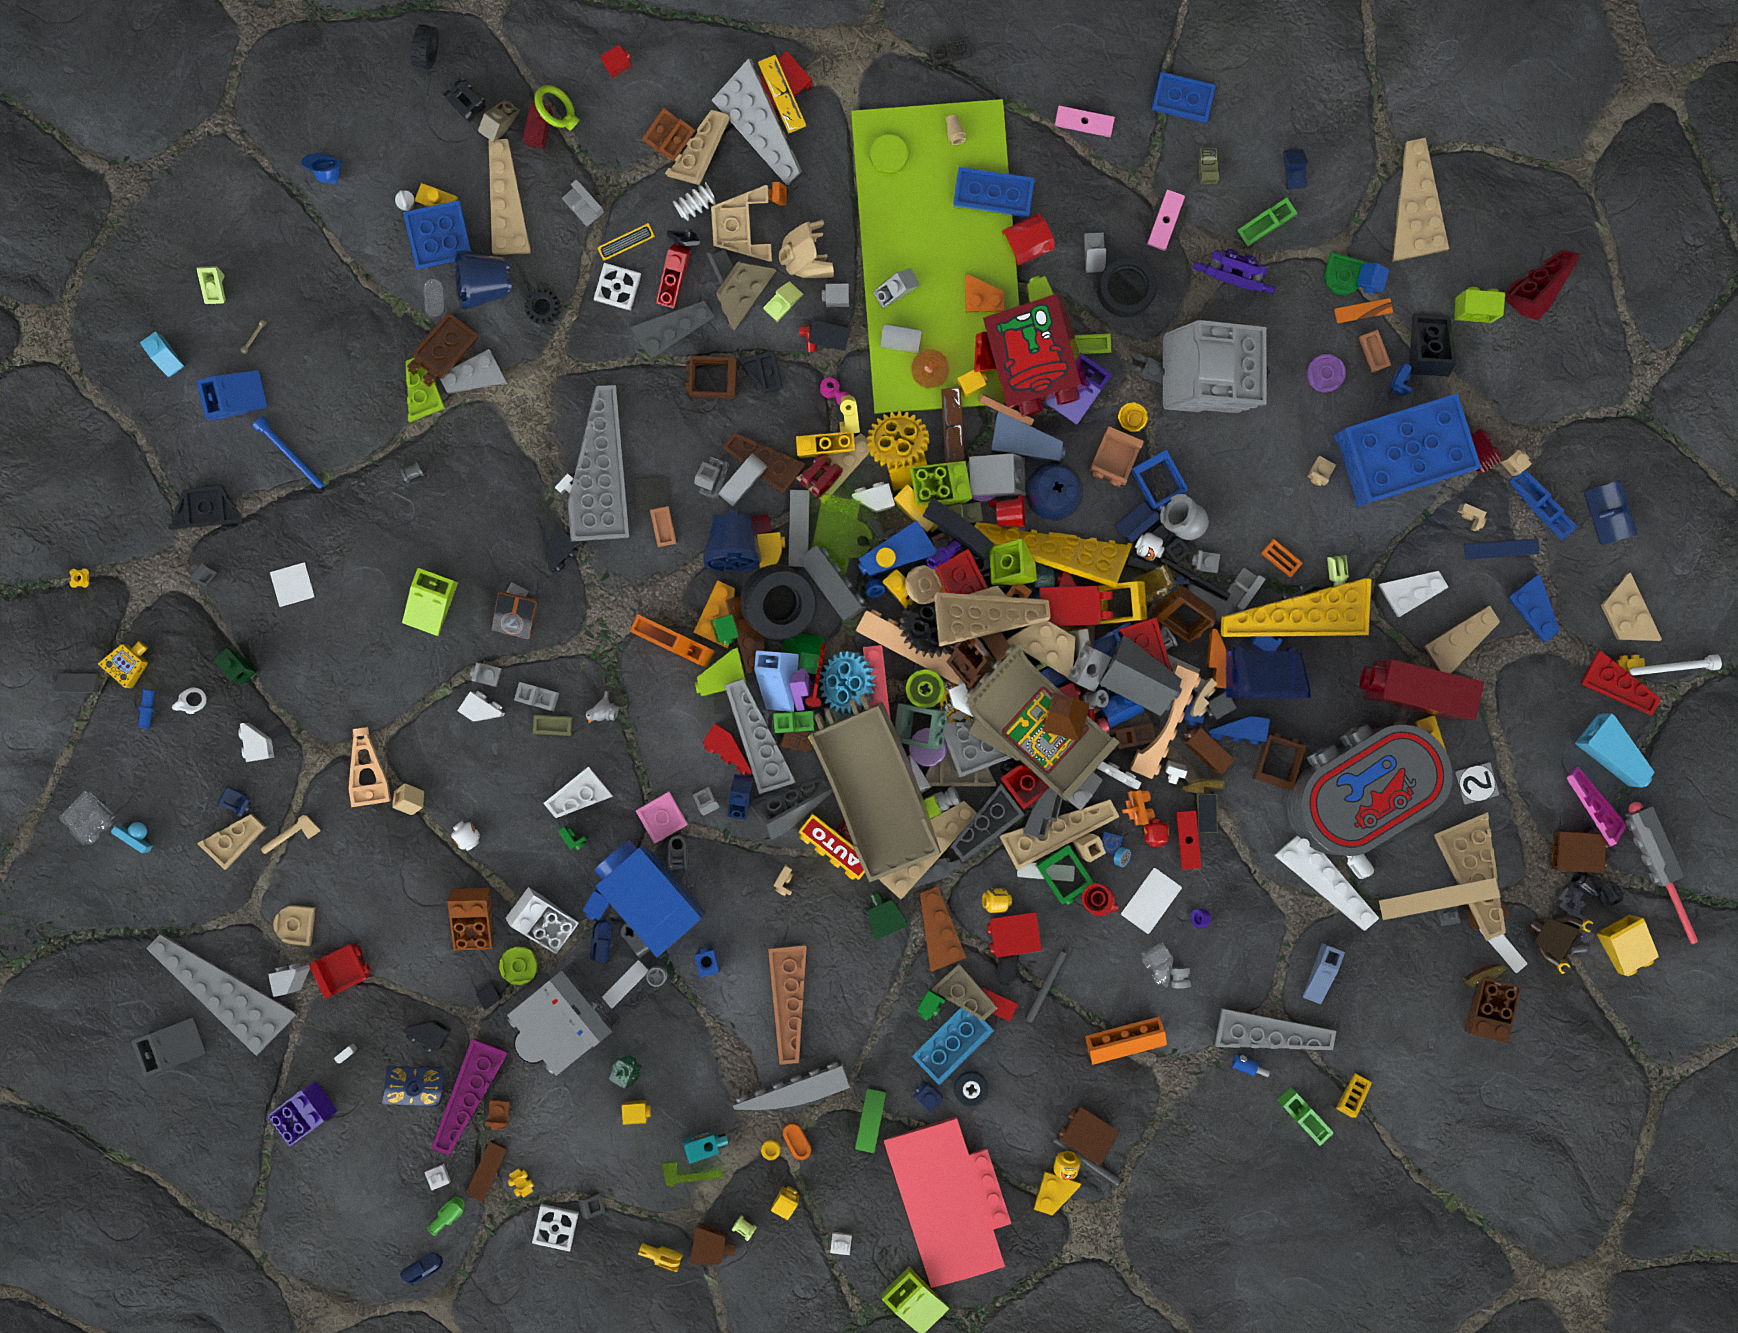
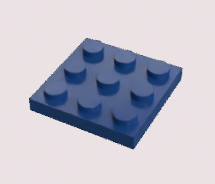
M460 200L403 212L417 270L455 262V251L465 250L472 252Z

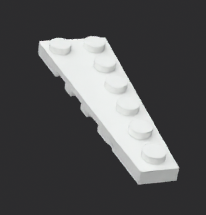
M1295 836L1274 854L1282 863L1300 876L1362 930H1367L1379 919L1325 854L1311 848L1307 839Z

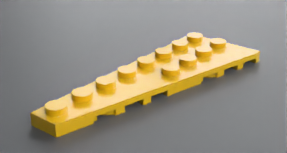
M976 522L974 526L994 543L992 547L1024 539L1035 562L1114 588L1118 584L1132 548V543H1127V545L1116 544L1113 540L1101 542L1097 541V538L1080 539L1077 535L1054 532L1043 534L1037 533V530L1032 529L1031 532L1020 531L1018 527L1006 529L995 524Z
M1363 578L1221 616V636L1369 635L1371 579Z

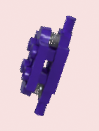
M1227 248V251L1223 249L1222 251L1214 250L1211 255L1212 263L1205 265L1195 261L1193 269L1213 276L1217 280L1248 290L1254 289L1273 294L1276 288L1275 286L1265 284L1261 280V277L1267 273L1268 267L1266 265L1260 264L1256 257L1246 254L1244 257L1238 255V251ZM1232 268H1236L1242 271L1241 273L1233 271Z

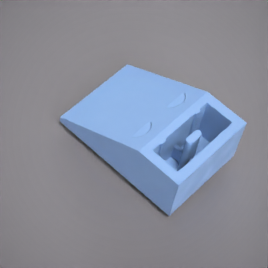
M756 650L754 670L766 709L794 712L795 702L789 682L793 674L797 672L799 654Z

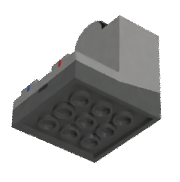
M571 962L507 1015L510 1025L519 1030L514 1039V1048L518 1057L530 1064H538L544 1061L546 1069L556 1076L592 1046L595 1047L612 1033L621 1022L620 1018L574 962Z

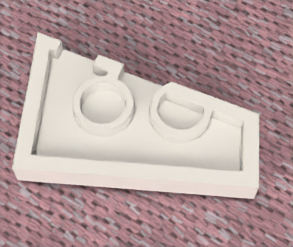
M587 767L549 798L544 805L555 818L613 797V795L593 770Z

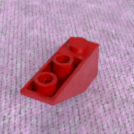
M672 244L668 249L656 300L657 304L675 308L691 253L690 248H682L680 245Z
M714 723L702 742L705 745L704 749L712 754L717 752L721 755L720 759L729 765L731 762L738 766L736 770L742 774H752L751 767L733 735Z

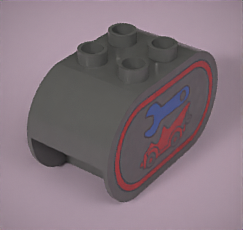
M1368 724L1362 727L1358 725L1339 737L1343 744L1342 747L1337 749L1335 744L1328 748L1324 746L1306 757L1311 766L1297 775L1293 790H1289L1287 814L1297 836L1301 839H1307L1310 847L1314 850L1331 855H1361L1433 812L1445 802L1452 786L1451 763L1441 743L1433 735L1421 728L1411 725H1393L1371 729Z

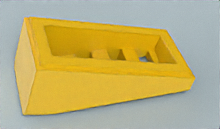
M1354 1073L1336 1109L1352 1118L1357 1117L1372 1082ZM1358 1082L1364 1085V1089L1355 1085V1083ZM1352 1089L1360 1092V1096L1352 1092ZM1349 1096L1356 1099V1103L1348 1099ZM1345 1104H1349L1353 1107V1109L1351 1110L1350 1108L1346 1107Z

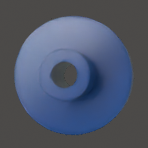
M871 578L865 585L866 594L870 598H878L885 593V587L881 580Z

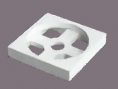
M604 263L594 301L631 311L641 273ZM617 271L616 278L612 281L604 279L609 273ZM625 273L632 278L634 282L633 287L624 284ZM615 283L621 284V288L619 290L614 289ZM602 286L610 288L612 291L610 299H606L603 296ZM622 292L630 294V298L627 301L617 302L619 294Z
M541 1204L532 1243L570 1252L579 1212ZM554 1212L553 1221H541L546 1213ZM562 1214L570 1218L572 1222L571 1227L562 1225ZM554 1224L559 1226V1230L556 1232L552 1230V1225ZM539 1229L548 1231L550 1234L548 1241L542 1237ZM558 1235H569L566 1241L556 1244Z

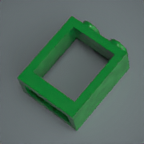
M1068 844L1035 865L1062 905L1071 904L1076 900V895L1079 893L1083 894L1086 887L1094 884ZM1069 855L1086 882L1063 897L1045 870Z

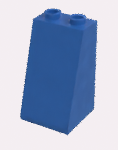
M915 521L860 557L858 568L863 575L867 574L869 577H873L925 561L937 553V550L918 521ZM890 548L894 551L896 559L891 567L884 568L877 563L876 555L880 549Z

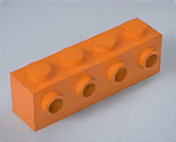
M1160 1016L1085 1036L1092 1065L1167 1045L1166 1034Z

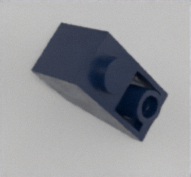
M734 775L730 791L728 817L746 820L753 785L752 777Z

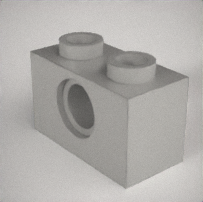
M1084 644L1075 665L1070 670L1068 679L1095 692L1112 657Z

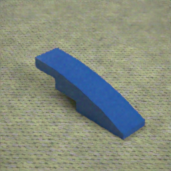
M1526 470L1509 481L1528 506L1562 541L1577 529L1578 526L1564 514L1565 510L1551 498V494Z

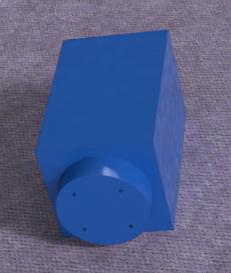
M629 839L594 869L602 879L595 887L656 957L660 956L706 914L646 844L637 849Z

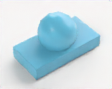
M141 822L132 823L128 829L122 825L114 826L111 831L112 834L141 853L150 852L153 847L143 840L146 837L147 828Z

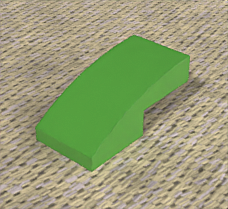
M815 711L774 714L775 733L816 730Z

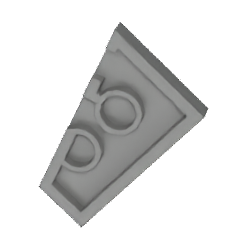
M490 349L455 366L443 379L440 378L448 394L508 384Z

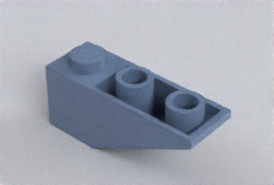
M1323 943L1321 944L1303 998L1319 1004L1322 1003L1339 971L1345 954L1344 951Z

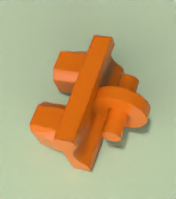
M1134 790L1127 792L1129 800L1126 801L1127 808L1122 809V813H1128L1130 820L1134 819L1135 826L1149 824L1148 821L1155 818L1154 810L1152 808L1145 809L1144 802H1148L1151 799L1149 791Z

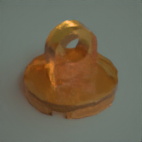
M935 350L920 352L914 358L911 365L914 381L927 389L942 385L949 374V363L946 357Z

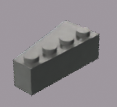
M814 546L800 557L799 561L843 621H853L870 606L854 588L850 579L842 573L839 564L830 558L831 554L825 546Z

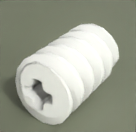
M706 182V188L701 185L698 186L699 193L693 189V196L686 193V200L679 197L680 204L673 201L680 216L684 217L687 221H689V214L696 217L695 210L702 213V206L709 209V202L716 205L715 197Z

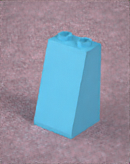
M1612 713L1597 714L1575 744L1627 786L1646 787L1652 781V775L1655 773Z

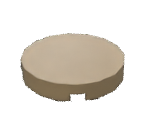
M921 565L913 568L908 573L905 587L913 601L919 604H928L935 601L934 596L936 592L940 593L942 583L935 569Z

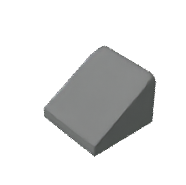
M702 462L696 474L694 484L712 490L720 469Z
M710 787L692 795L703 816L720 807Z

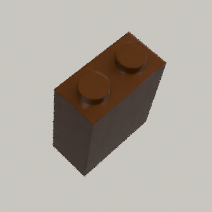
M1554 831L1552 869L1605 873L1607 868L1605 852L1608 848V842L1601 833Z
M1081 1107L1072 1108L1067 1118L1069 1120L1066 1126L1062 1125L1058 1132V1141L1101 1166L1120 1131Z

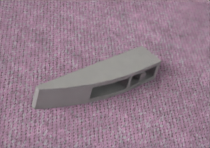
M833 1062L828 1064L824 1070L820 1071L818 1068L808 1072L809 1075L805 1077L798 1075L791 1078V1082L785 1084L779 1082L772 1085V1089L765 1090L763 1088L757 1090L753 1096H740L736 1098L733 1108L734 1110H766L797 1106L850 1088V1082L843 1063Z

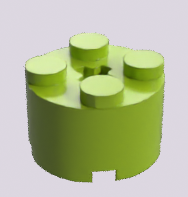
M919 670L912 674L906 683L907 698L917 707L931 708L937 705L944 696L945 687L943 680L934 671ZM926 683L930 692H926L924 695L920 686H924Z

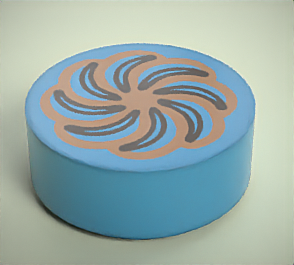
M1121 847L1116 851L1114 855L1115 865L1120 867L1127 865L1131 856L1129 849Z

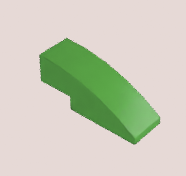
M1285 198L1237 231L1246 245L1249 246L1298 215L1290 200Z
M1291 1087L1277 1099L1319 1146L1334 1133Z
M867 1088L855 1145L856 1150L870 1153L875 1151L886 1096L884 1091Z

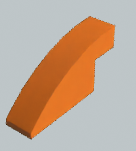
M637 614L630 629V632L707 668L715 652Z

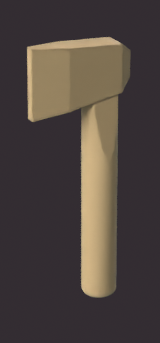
M302 815L298 818L296 824L264 845L261 851L264 854L268 853L301 829L308 839L321 830L307 815Z

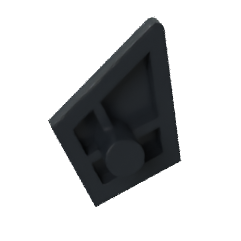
M685 229L684 232L667 231V236L682 248L699 245L700 241L696 233L692 232L691 229Z

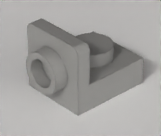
M1198 550L1192 556L1191 565H1194L1195 571L1217 574L1220 554Z
M476 662V665H473L471 668L470 676L474 682L497 687L502 668Z

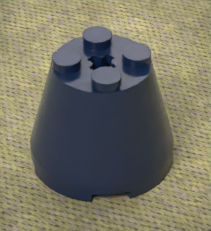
M465 250L455 251V262H457L455 277L458 300H462V304H460L461 309H470L507 297L510 294L512 284L511 279H507L509 271L508 259L504 260L502 257Z
M1048 463L1040 466L1031 474L1026 485V500L1031 510L1038 516L1051 521L1062 520L1072 515L1080 506L1083 498V485L1080 477L1072 468L1061 463ZM1053 487H1062L1060 493L1057 490L1054 491Z
M735 510L728 511L725 515H713L703 556L704 567L717 572H724V569L730 571L737 570L738 573L752 571L760 567L761 553L750 515H739V511Z

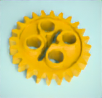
M899 411L897 416H895L891 412L890 417H887L885 414L883 415V421L877 419L878 425L872 424V430H868L867 446L868 450H870V455L874 456L875 462L880 460L881 466L887 463L888 469L895 465V469L898 470L899 465H902L903 469H905L908 463L912 467V461L915 460L919 463V456L924 457V451H928L929 434L926 430V425L922 424L921 419L916 420L915 415L909 417L908 412H906L902 416L901 411Z

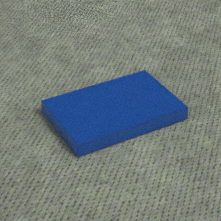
M1160 72L1151 110L1207 123L1216 84Z

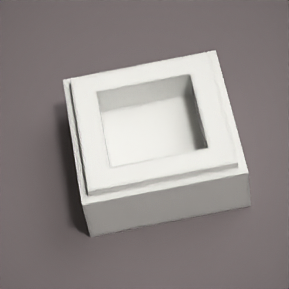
M353 1043L334 1058L335 1061L342 1063L357 1050L356 1045Z

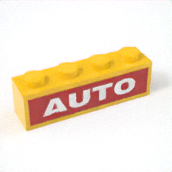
M812 814L798 833L801 834L799 838L807 844L810 842L816 846L814 850L822 856L825 854L831 858L830 862L837 868L843 867L846 870L845 874L852 880L857 878L859 880L865 871L858 861L859 858L853 848L854 845L815 814Z

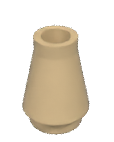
M957 115L946 117L948 141L952 145L964 143L966 141V133Z

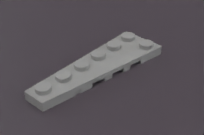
M744 679L726 683L725 688L759 794L795 783V779Z
M1221 1008L1215 1046L1333 1050L1336 1031Z

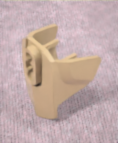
M823 219L800 225L792 230L783 240L782 249L779 251V260L782 265H786V270L790 275H797L802 278L834 277L833 264L825 262L828 257L827 254L817 255L814 245L817 237L823 236V233L812 234V230L822 227L824 225Z

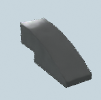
M1050 787L1044 792L1033 808L1023 834L1045 840L1049 821L1057 822L1062 798Z

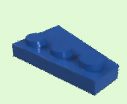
M1540 574L1535 575L1507 597L1543 643L1560 631Z

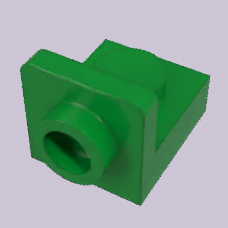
M564 826L558 830V833L570 850L574 848L576 850L581 849L586 845L585 841L589 839L587 836H584L576 841L577 835L571 827L568 829L567 826Z

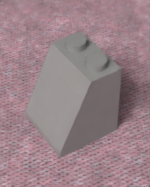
M1016 454L969 457L967 470L970 473L969 483L972 496H1026L1025 457Z

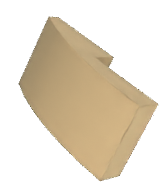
M1212 678L1208 679L1197 693L1190 711L1192 717L1197 715L1200 717L1207 711L1208 708L1206 706L1209 702L1204 697L1212 695L1216 690L1214 687L1217 685Z

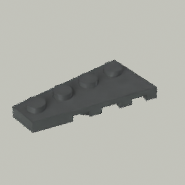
M705 301L630 328L653 360L713 320L715 316Z

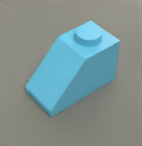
M154 332L140 342L149 357L169 378L185 367L163 335Z

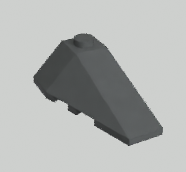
M824 777L802 783L798 788H784V791L780 793H766L749 803L763 830L771 840L788 832L833 792L831 785Z

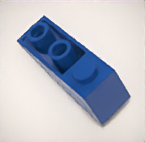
M1246 716L1209 729L1206 733L1211 734V738L1223 739V736H1229L1231 741L1242 742V739H1249L1250 744L1261 745V741L1267 742L1270 719Z

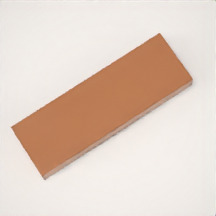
M982 393L977 398L980 403L1029 426L1034 421L1030 416L1021 417L1020 411L1008 408L1007 405Z

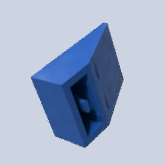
M259 370L213 376L196 381L205 418L211 421L268 408Z
M1099 684L1095 692H1093L1096 693L1098 690H1104L1108 694L1109 701L1107 706L1100 707L1110 728L1144 712L1143 706Z

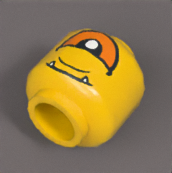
M1072 1151L1060 1152L1055 1159L1054 1173L1063 1180L1074 1179L1078 1175L1080 1159Z

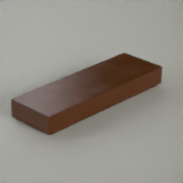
M491 1140L489 1141L465 1195L484 1202L507 1152V1147Z

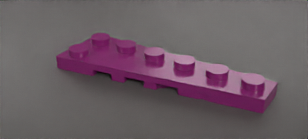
M474 1038L471 1040L431 1149L447 1155L451 1154L509 1051Z

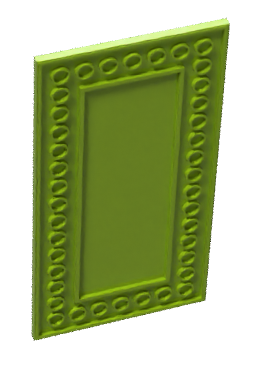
M1003 99L851 111L875 414L942 409L941 389L960 388L957 378L974 370L976 334L987 332L983 317L999 312L966 313L965 274H969L1004 291V311L1019 306L1016 258L1005 234L1003 235L1002 230L1013 226L1012 215L953 206L959 167L1009 174ZM957 115L966 133V141L964 143L952 145L948 141L946 117ZM886 134L900 137L906 143L908 149V159L905 166L895 173H883L877 170L870 158L873 142ZM911 268L920 286L905 297L882 309L873 292L896 273ZM890 325L921 330L918 354L881 348L883 326ZM997 370L984 371L988 380L986 388L966 398L961 391L962 408L987 406L978 401L977 398L980 393L1006 404Z

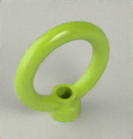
M544 85L536 91L535 106L546 122L555 127H566L569 131L577 125L580 120L574 115L573 104L562 90L555 86ZM545 93L554 94L563 102L567 111V115L563 120L554 118L546 111L542 102V97Z

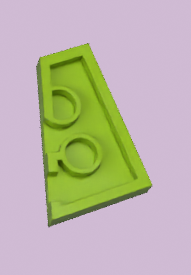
M414 358L406 361L409 422L445 409L435 381L430 387L423 383V376L428 371L420 367L415 375L408 372L409 368L407 365Z

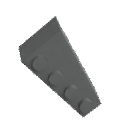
M1002 784L951 845L962 862H965L1025 816Z

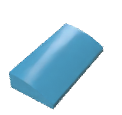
M960 1008L912 1057L938 1085H941L995 1030L986 1021H982L963 1008Z

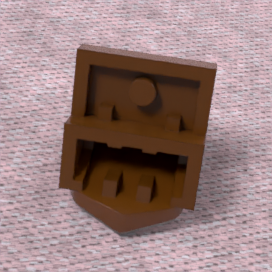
M978 638L957 642L953 647L955 651L946 661L969 689L975 688L986 673H993L994 669L992 667L996 664L991 654L985 649Z

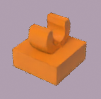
M772 182V189H768L769 200H772V202L779 206L787 205V186L780 182Z

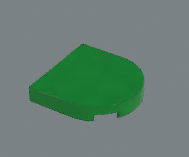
M1331 252L1324 273L1326 286L1337 295L1352 294L1359 288L1357 282L1362 265L1368 262Z

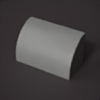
M884 325L881 348L918 354L922 331Z

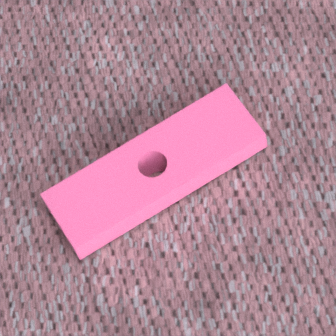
M1058 106L1054 126L1111 137L1115 117ZM1086 120L1087 124H1083L1081 121Z
M1170 190L1166 191L1147 245L1163 251L1166 250L1185 198L1184 195ZM1163 219H1168L1169 223H1164Z

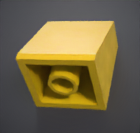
M1627 915L1596 933L1619 974L1631 976L1637 972L1638 968L1653 964L1654 959L1659 957L1645 920L1641 917Z

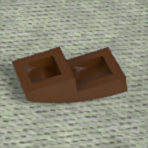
M1153 723L1115 730L1116 738L1120 742L1118 744L1119 749L1152 743L1156 739Z

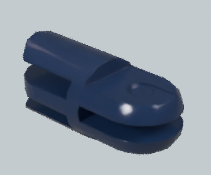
M597 921L592 931L590 958L600 963H606L609 958L612 926L608 921Z
M429 1253L404 1268L400 1273V1277L405 1282L414 1285L437 1272L442 1267L443 1259L437 1253Z

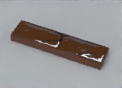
M961 388L941 389L945 463L965 461Z

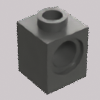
M1224 691L1208 700L1209 704L1206 706L1208 708L1206 714L1209 718L1212 717L1214 720H1217L1237 707L1228 692Z

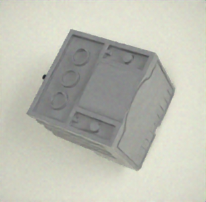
M1198 320L1165 333L1163 337V368H1165V375L1163 376L1164 409L1190 412L1206 410L1240 413L1241 410L1246 411L1250 410V408H1256L1258 405H1266V378L1270 374V370L1266 367V327Z

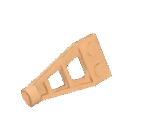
M368 727L352 729L354 737L349 778L351 807L390 802L389 783L369 737ZM364 735V739L360 740L359 736ZM361 749L369 751L371 758L369 764H359L358 752ZM370 768L373 770L376 777L375 784L362 786L359 783L362 769Z

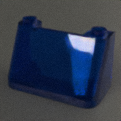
M1233 647V651H1226V698H1311V689L1302 652H1298V648H1286V652L1245 651V647Z

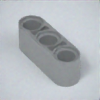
M754 453L751 454L718 494L733 507L765 471L767 465Z

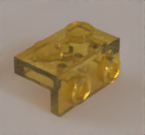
M1167 564L1132 579L1133 582L1143 581L1145 583L1146 603L1154 600L1157 594H1160V597L1171 592L1170 589L1176 586Z

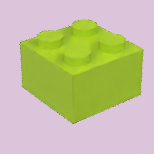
M1469 287L1468 290L1463 291L1455 299L1454 320L1493 323L1504 314L1505 292H1499L1498 289L1480 291L1478 287Z

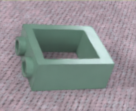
M898 703L895 731L900 742L927 749H942L944 730L947 723V711ZM914 711L932 715L928 742L910 739Z

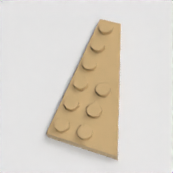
M1488 812L1434 835L1458 885L1492 878L1498 879ZM1500 898L1468 904L1486 941L1506 933Z

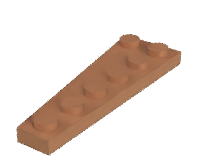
M806 945L768 949L780 1065L799 1063Z

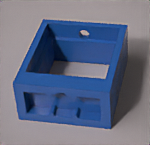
M1167 450L1131 469L1152 510L1156 508L1159 511L1162 510V507H1166L1168 502L1171 501V497L1184 494L1189 490ZM1164 462L1179 490L1156 503L1140 474Z

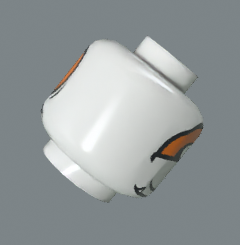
M1149 532L1145 535L1141 534L1135 545L1137 554L1150 561H1153L1156 557L1160 558L1165 549L1162 547L1163 540Z
M461 821L453 827L454 831L451 834V838L461 850L466 849L468 851L479 843L480 833L471 822L463 823Z

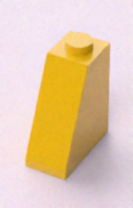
M907 484L894 498V503L914 522L918 521L926 534L929 531L933 533L938 525L922 516L927 506L916 505L914 490Z

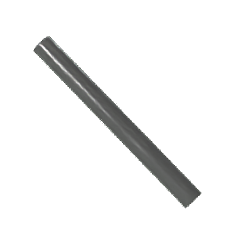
M1063 951L1059 952L1026 1017V1020L1033 1023L1067 955Z
M1059 1136L1055 1137L1053 1141L1055 1144L1066 1151L1074 1152L1084 1164L1116 1186L1119 1185L1121 1182L1120 1178L1058 1141Z

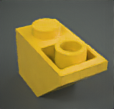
M782 1186L771 1206V1211L788 1220L799 1202L797 1191L792 1187L787 1186L785 1188Z

